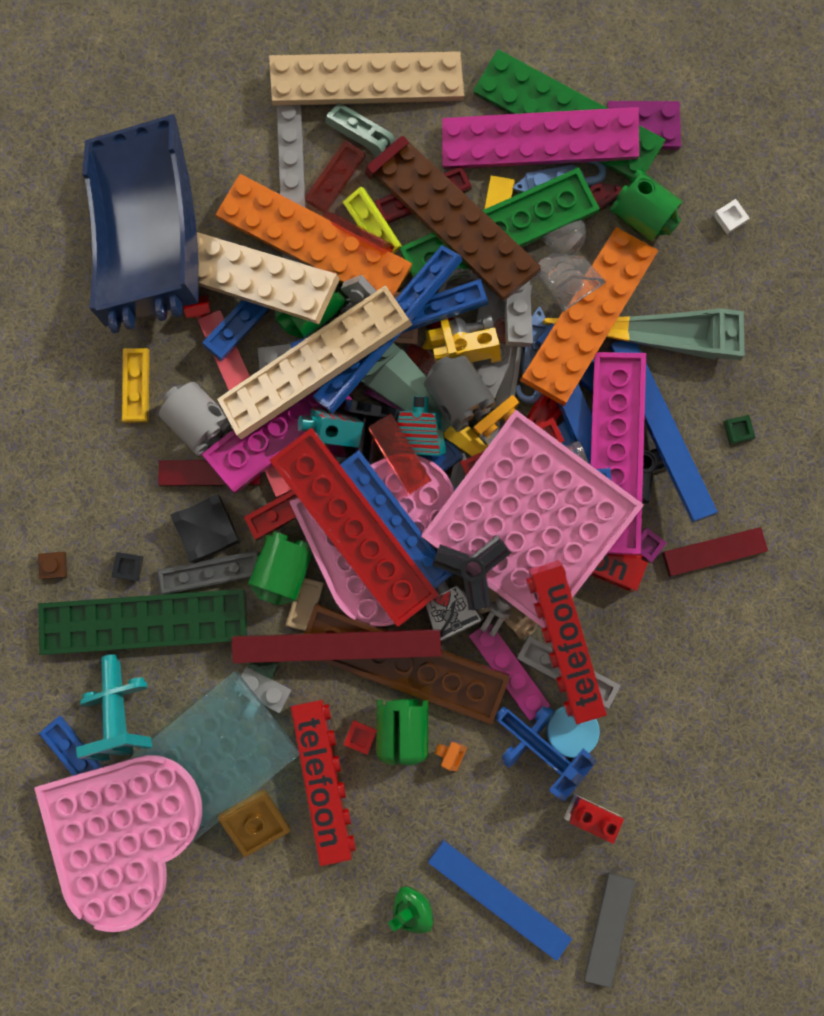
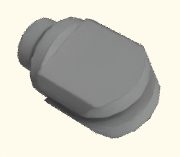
M498 597L496 602H491L490 612L480 630L485 632L494 615H496L498 619L489 633L490 636L494 637L504 619H508L511 616L509 609L512 604L503 597Z

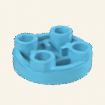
M562 706L555 710L554 715L547 723L546 734L551 746L560 754L576 758L583 748L588 753L594 749L599 740L600 729L597 719L576 725L572 716L567 717L565 708Z

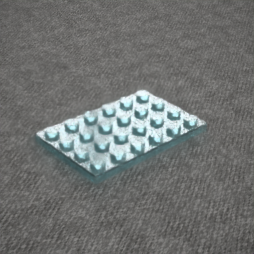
M234 671L152 739L153 748H141L129 759L145 755L165 757L181 765L192 776L202 800V818L199 830L190 843L191 845L219 821L218 814L249 797L295 759L300 752L240 674Z

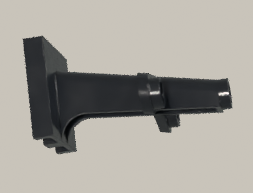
M345 399L338 408L358 413V418L364 423L359 448L355 447L354 453L359 450L371 465L377 462L372 461L379 419L384 417L398 420L401 410L385 405ZM333 455L339 464L349 458Z

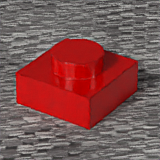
M199 296L198 303L184 306L186 318H202L207 313H211L209 296Z
M353 720L343 745L368 755L376 735V729Z

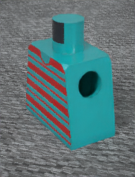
M413 396V410H405L399 413L392 453L435 456L446 453L441 412L428 411V396Z
M313 407L310 416H299L298 430L308 431L312 428L323 443L359 448L364 423L352 412L340 408L331 413L324 407Z

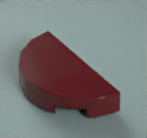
M603 182L589 188L600 209L599 211L617 200V195L622 190L617 184L614 186L612 184H604Z

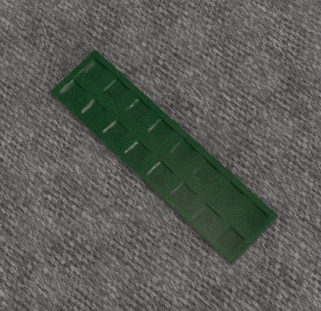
M245 589L38 603L39 655L232 642L233 636H247Z

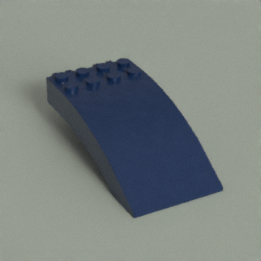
M168 115L85 140L82 176L85 178L92 233L90 310L105 327L109 326L112 333L120 331L121 323L124 324L127 330L135 328V319L153 314L157 315L158 320L164 321L167 319L168 310H171L174 317L181 316L182 307L198 303L199 262L193 198L175 115Z

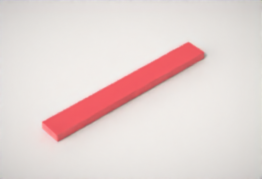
M221 310L197 319L205 338L224 320ZM237 346L222 362L214 356L228 390H231L250 377ZM273 465L265 470L277 498L292 491Z

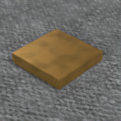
M265 788L218 814L219 822L244 858L291 832L288 823Z

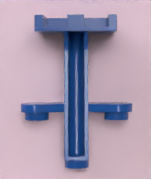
M503 706L497 712L495 719L521 740L515 749L510 747L505 751L501 758L504 761V765L510 768L529 747L561 775L549 791L565 802L597 763V760L583 748L571 763L539 736L555 713L551 707L546 708L543 706L537 712L535 719L538 721L531 729Z

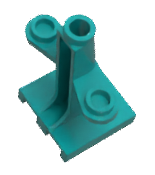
M117 655L101 657L102 692L82 694L80 706L88 707L102 703L103 739L76 747L77 758L108 761L110 760V754L125 756L134 753L133 747L153 748L151 737L127 733L123 695L146 690L148 683L144 681L143 677L128 680L129 684L122 686L121 664L117 660Z

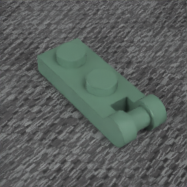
M337 104L326 115L325 124L370 149L375 157L380 155L395 141L392 133L343 104Z

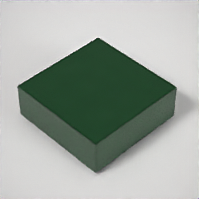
M749 415L723 421L729 445L756 439Z

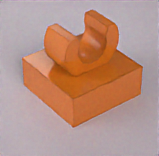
M452 741L449 747L438 743L434 753L444 758L441 764L442 767L451 771H458L468 747Z

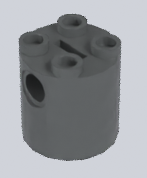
M467 356L456 358L444 357L438 360L431 367L424 382L425 388L451 428H454L456 432L464 430L469 425V422L475 418L478 421L485 418L491 413L489 409L496 403L495 398Z

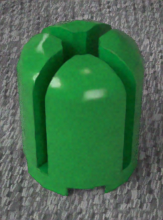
M383 699L377 700L376 755L380 761L391 766H397V764L413 766L426 760L428 756V700H424L423 705H419V699L385 701V705H383Z

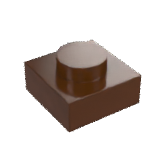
M66 552L38 554L39 579L67 578Z

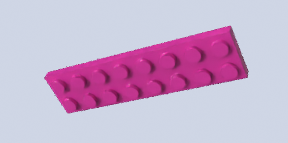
M639 107L442 118L443 169H456L461 166L463 168L638 160Z
M597 352L594 357L590 465L595 469L610 468L612 481L642 503L646 353ZM642 508L607 554H641Z

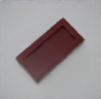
M404 135L399 137L367 165L365 174L370 180L385 163L389 162L403 148L407 147L409 141Z

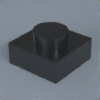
M116 552L111 577L139 582L144 557Z

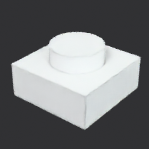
M736 199L717 210L713 215L726 234L734 231L750 219Z

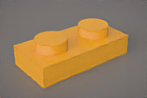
M511 395L473 427V431L479 438L484 435L488 438L498 429L496 425L503 419L507 422L518 407L519 401L514 395Z

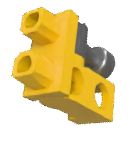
M491 315L481 317V322L466 324L460 318H455L448 322L447 318L440 321L441 328L428 331L432 347L445 344L443 347L433 349L435 362L444 357L456 358L459 356H467L471 363L490 359L491 363L501 361L500 344Z

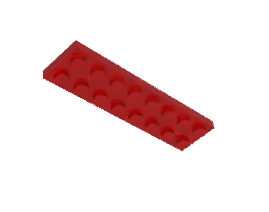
M312 428L269 459L397 627L439 595Z

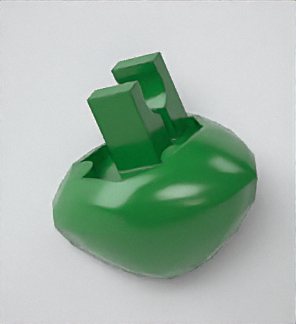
M400 887L394 900L393 919L388 922L391 930L395 932L400 929L416 934L430 932L434 917L428 898L412 887Z

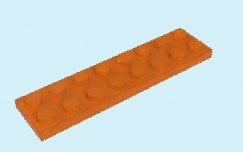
M239 174L215 214L217 219L305 265L337 274L341 284L362 274L376 291L386 285L394 297L395 292L399 291L412 268L411 262L242 174Z
M616 227L520 381L565 406L659 250Z

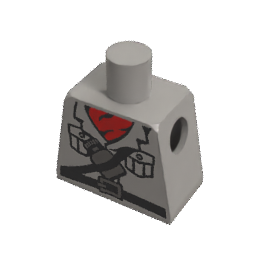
M446 581L435 589L439 595L426 605L433 629H440L441 642L485 620L478 610H468L464 589L461 586L449 589Z

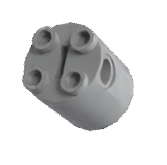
M196 382L175 386L163 398L165 403L159 411V417L197 456L201 455L208 447L210 448L217 443L223 433L228 432L232 428L224 411Z

